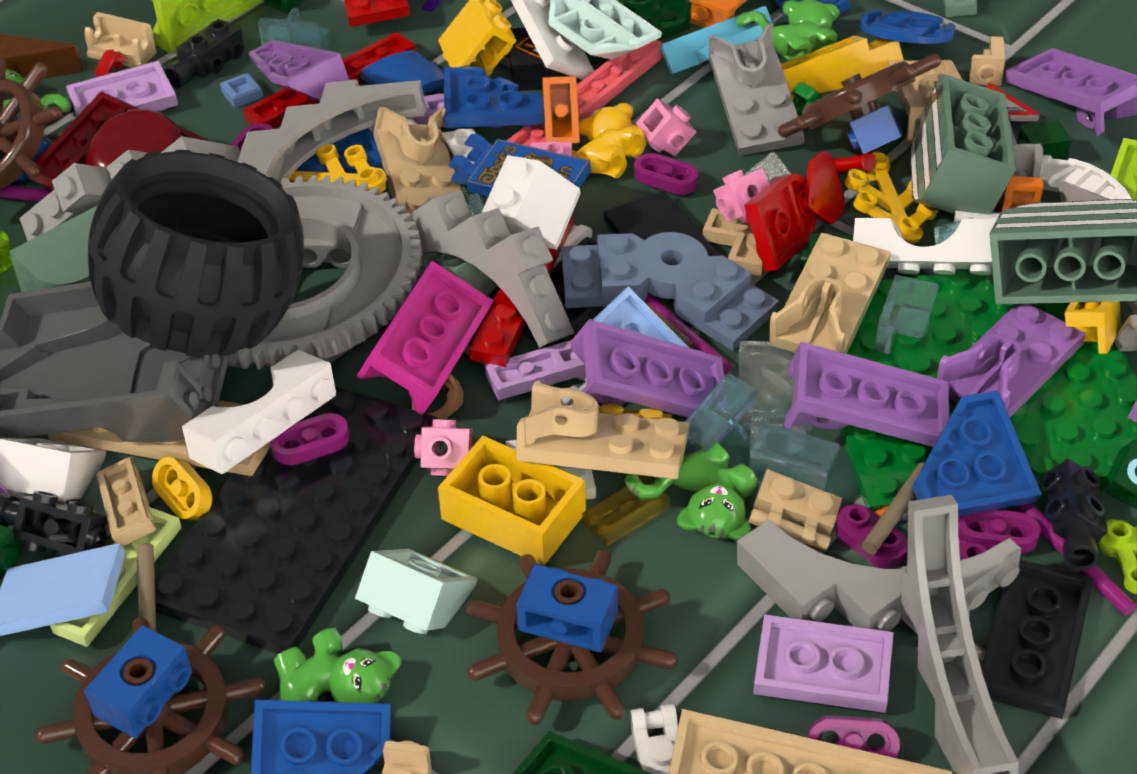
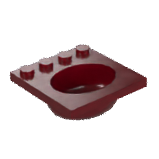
M101 91L35 161L40 166L42 173L38 178H31L29 176V179L54 190L52 181L73 163L106 168L128 149L147 153L159 151L161 153L181 136L205 141L210 140L177 126L161 112L139 109Z

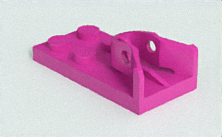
M431 261L358 372L357 377L367 379L387 376L409 390L408 393L411 396L415 411L423 416L494 300L434 261Z

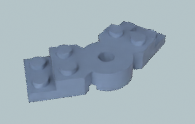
M663 232L650 236L645 240L633 233L597 235V245L561 246L565 308L606 307L629 286L642 300L647 298L648 293L661 298L674 299L676 316L731 351L735 350L771 317L772 312L778 311L779 300L751 284V272L724 256H708L705 247L698 240L683 233Z

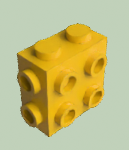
M469 0L438 39L443 50L442 55L450 67L477 66L486 70V76L489 77L504 55L511 51L513 44L516 42L510 29L512 25L502 13L503 8L496 0Z

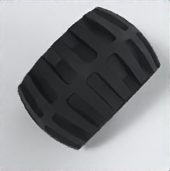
M175 150V152L164 153L155 151L146 153L138 160L131 159L125 163L108 184L99 200L92 219L88 239L89 276L95 298L103 315L108 320H113L120 327V331L129 337H136L145 341L153 348L163 351L168 349L185 353L186 356L196 357L219 354L220 356L233 355L238 350L244 348L251 349L260 344L276 328L287 312L298 288L304 258V235L297 203L292 195H288L283 190L281 183L273 177H267L257 171V168L244 162L241 164L226 159L222 155L194 153L191 150Z

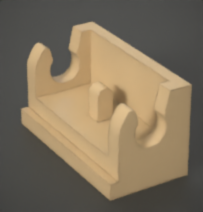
M97 12L93 16L94 35L92 28L85 27V39L88 47L87 56L100 60L105 51L113 49L114 52H121L124 55V62H121L123 66L133 68L145 65L157 53L151 24Z

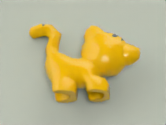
M619 103L613 107L596 110L590 117L579 121V134L586 136L590 142L577 152L572 150V154L581 159L590 160V173L606 174L619 178L627 168L626 157L637 158L644 152L646 146L645 134L641 127L632 125L631 118L634 110L628 103Z

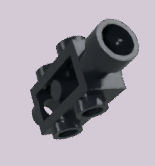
M217 19L176 47L178 60L173 61L164 68V73L171 86L180 89L191 81V76L193 75L204 78L210 73L217 74L221 71L225 62L231 58H240L244 51L242 29Z
M1067 458L1055 469L1049 470L1041 480V489L1047 492L1049 502L1045 509V516L1052 521L1053 532L1065 539L1062 549L1066 565L1074 570H1087L1097 564L1099 560L1097 543L1108 533L1104 515L1105 508L1102 504L1099 488L1100 481L1097 475L1090 468L1081 467Z
M34 491L33 496L20 497L18 502L15 496L0 492V525L6 527L9 525L13 526L14 537L22 539V548L36 552H45L48 547L57 550L56 557L103 547L106 540L105 525L107 516L94 513L92 505L76 501H69L67 505L57 502L58 495L45 491ZM50 514L53 516V519H48Z

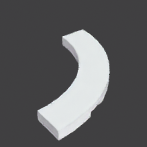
M1043 155L1040 178H1043V190L1060 192L1059 183L1068 182L1109 199H1131L1127 190L1114 177L1096 166L1072 158L1066 161L1052 159L1050 155Z

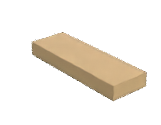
M132 456L96 473L112 539L116 544L120 543L123 547L156 531L140 471Z

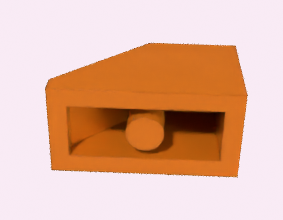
M576 76L543 78L542 90L546 142L556 141L579 144Z

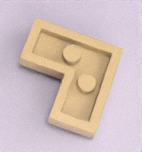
M712 208L703 228V236L708 242L733 246L728 259L751 272V275L762 276L764 267L762 260L757 255L756 241L751 226L748 222L742 223L740 217L727 222L725 216L718 209Z

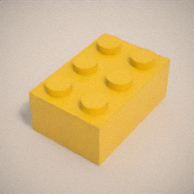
M483 435L438 487L442 520L520 556L530 554L542 566L546 565L586 513V484L584 479L549 464L517 461V450Z

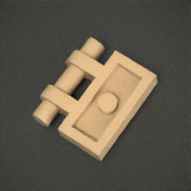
M767 469L748 523L760 526L767 520H770L793 539L808 547L826 552L831 540L829 536L834 528L842 498Z

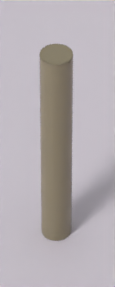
M924 463L917 465L863 541L862 548L867 553L876 554L908 508V501H913L916 497L912 485Z
M142 543L137 546L139 618L147 619L150 629L156 632L154 546L150 543Z

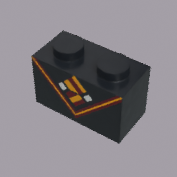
M525 27L511 28L516 39L509 52L512 81L519 85V91L542 89L543 78L557 75V71L546 68Z

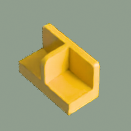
M1120 301L1070 302L1065 311L1066 327H1075L1085 332L1084 341L1098 342L1099 354H1108L1121 328Z

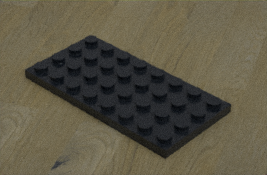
M335 387V397L299 422L323 414H338L348 424L349 441L347 445L339 451L296 465H284L277 462L273 457L272 448L270 447L252 476L232 473L213 499L210 510L202 514L155 579L156 612L207 630L215 625L222 626L226 632L225 636L277 654L293 647L298 648L419 458H415L414 452L416 435H422V427H432L433 419H438V417L426 413L422 416L415 410Z

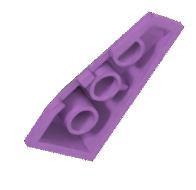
M272 40L248 53L250 59L272 83L309 99L320 101L325 83L349 80L341 55L337 52Z

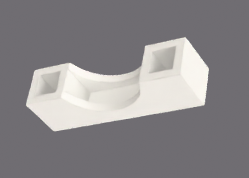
M855 218L853 241L891 251L890 262L887 268H898L899 273L918 274L920 269H933V272L936 274L952 275L956 273V269H970V273L974 275H991L993 269L989 233L997 219L962 218L956 231L947 240L934 246L919 247L909 244L904 240L899 226L891 218Z
M296 350L270 368L274 386L260 399L236 407L212 406L184 424L182 429L190 459L220 474H224L336 396L331 363Z

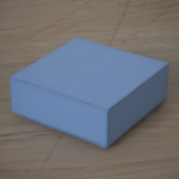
M249 73L220 83L222 94L234 108L264 98L262 88Z

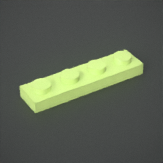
M150 507L156 531L122 547L126 555L109 612L50 625L52 633L88 647L138 584L137 546L142 543L152 544L154 546L155 563L182 529L179 518Z

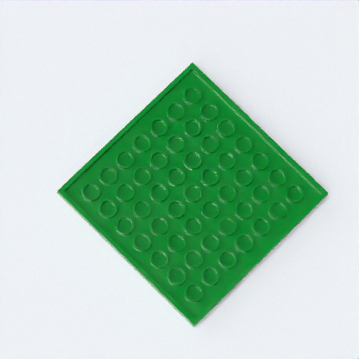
M970 270L956 271L952 275L931 274L881 280L847 354L937 378L939 363L944 355L950 357L969 350L1016 304L995 303L993 270L991 275H974L970 273ZM1030 303V305L1065 322V311L1070 304ZM1084 341V344L1010 417L1042 495L1047 494V492L1041 489L1043 476L1049 470L1055 469L1067 458L1081 467L1090 468L1099 478V487H1102L1120 449L1133 440L1137 441V423L1128 419L1137 400V378L1123 351L1119 352L1114 342L1108 354H1099L1098 342ZM949 399V418L957 405L951 399ZM849 424L839 429L864 505L872 511H877L890 505L917 465L925 463L933 447Z

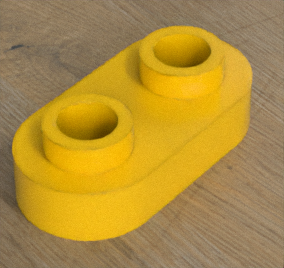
M164 457L158 461L152 474L154 490L177 517L198 521L202 514L208 512L211 508L212 493L209 486L184 459Z

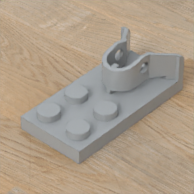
M767 24L757 41L737 45L715 35L709 36V61L739 157L804 144L803 130L785 138L778 134L780 125L795 119L798 115L773 44V24Z

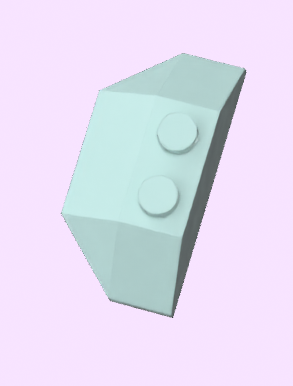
M616 0L550 1L548 25L592 56L615 59L660 38L662 34L660 30Z

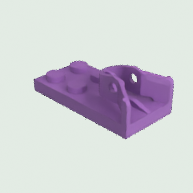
M1054 48L1005 70L1007 83L1018 86L1022 90H1030L1041 94L1045 98H1053L1076 106L1077 120L1089 129H1095L1096 136L1104 134V115L1114 119L1137 115L1136 74ZM1088 113L1092 116L1093 121H1090L1088 118Z
M1016 304L969 350L950 357L944 355L939 363L937 379L949 382V399L956 403L959 402L962 396L998 390L1010 418L1084 344L1086 333L1075 327H1066L1065 322L1030 304Z
M591 319L587 321L571 341L572 351L585 364L587 385L581 392L589 394L597 402L618 405L632 402L721 427L730 419L722 357Z
M800 342L788 365V375L794 380L792 406L784 421V427L788 430L792 426L813 425L817 428L841 429L849 424L934 447L949 420L948 381ZM819 416V417H823V418H826V419H825V420H820V419H818L817 417Z

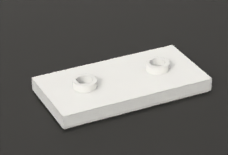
M511 0L546 68L569 76H576V78L584 80L595 71L582 48L548 25L551 0Z

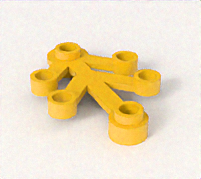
M325 144L316 151L320 163L326 165L329 172H306L296 169L288 178L292 183L298 176H302L304 182L308 181L312 175H316L317 181H321L328 175L331 182H334L339 177H343L344 184L352 179L356 180L357 186L365 182L368 183L369 190L378 187L380 194L385 191L387 181L384 170L368 165L366 161L367 155L362 145H353L345 150L344 155L348 165L355 166L358 174L345 173L338 160L339 154L334 144Z
M872 152L876 158L875 169L869 173L864 170L851 169L844 181L849 189L858 191L854 207L874 218H891L899 226L904 240L914 245L923 236L921 226L926 221L935 219L939 209L919 204L916 213L910 217L907 216L905 209L914 202L911 179L906 190L898 196L888 174L891 168L889 157L881 152ZM868 179L877 182L880 191L867 183ZM876 203L889 210L890 213L876 206Z

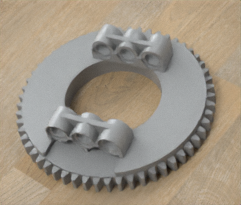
M312 175L306 182H304L302 176H298L291 183L288 177H284L281 182L282 188L295 199L304 235L303 267L316 268L321 263H331L336 267L347 269L340 279L322 293L290 304L276 328L257 346L251 349L244 348L230 355L228 366L238 369H249L256 363L257 369H262L264 365L271 368L296 350L303 351L328 362L329 357L366 341L368 337L378 333V330L384 325H388L389 320L396 316L406 297L413 290L412 287H415L417 284V277L422 274L420 266H423V251L419 231L415 221H412L411 214L406 213L405 206H399L396 198L390 200L389 193L387 192L380 194L378 187L369 190L368 183L365 182L357 186L354 179L344 184L343 177H339L334 182H331L328 175L321 181H317L316 175Z

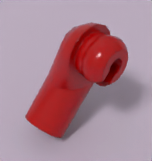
M113 49L105 51L95 69L96 77L111 74L113 67L116 69L123 66L121 62H124V55L121 52H114Z

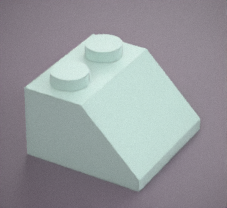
M411 549L371 551L355 599L368 604V611L385 618L395 616L404 620L403 626L406 629L420 634H427L428 630L446 627L476 587L478 578Z

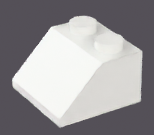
M507 155L482 213L499 208L511 235L539 226L547 247L557 250L581 191L580 188L541 161Z
M39 437L0 439V482L7 489L8 494L16 498L30 496L34 491H45L58 495L57 502L65 504L66 500L81 499L106 459L107 451Z

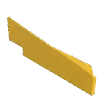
M851 36L780 65L791 97L794 99L795 96L791 92L797 83L803 82L818 93L839 90L843 88L841 82L860 73L863 79L887 68L888 61L904 60L899 41L880 38L868 44L867 38Z

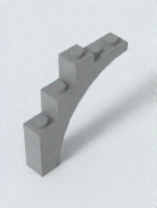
M358 80L325 83L319 104L287 107L280 129L247 132L237 162L249 164L267 177H273L281 183L284 177L289 178L307 159L315 155L321 146L332 144L350 134L375 126L379 107H386L406 118L425 116L427 108L421 81L359 86Z
M181 136L161 153L175 152V150H191L194 153L222 155L226 159L237 162L241 151L239 146ZM128 149L106 168L73 163L52 181L54 190L19 218L27 241L97 206L108 184L123 165L131 159L138 160L142 158L147 152Z
M461 190L435 197L410 213L412 221H415L419 231L423 253L440 252L454 255L474 265L490 277L518 309L539 348L574 333L545 267L546 264L553 261V258L539 226L511 235L499 208L472 216Z
M952 495L908 501L907 566L902 567L901 603L918 631V670L935 699V738L955 774H1018L1019 761L1004 734L993 707L972 636L961 572L958 538V503Z
M767 520L737 540V565L790 618L820 622L828 617L835 607L854 627L890 631L901 618L918 634L901 603L902 569H882L852 564L819 553L793 539L770 520ZM1010 538L984 553L960 561L968 616L970 610L979 607L990 592L999 586H1008L1017 577L1020 570L1018 567L1022 548Z

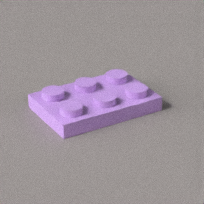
M159 61L66 86L68 96L77 116L101 91L139 109L160 112L178 105L176 94Z
M764 614L753 694L886 713L894 632Z

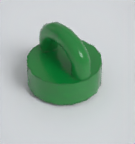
M803 82L797 83L791 92L795 96L793 103L798 116L803 114L805 106L823 97L815 89ZM801 102L805 104L803 107L799 108Z

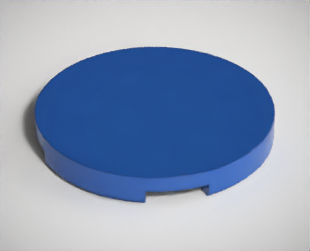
M872 10L861 15L860 29L867 34L883 39L908 43L937 44L952 41L955 34V25L953 23H949L947 26L943 24L944 19L942 17L931 14L900 10V12H888L886 15H882V10Z

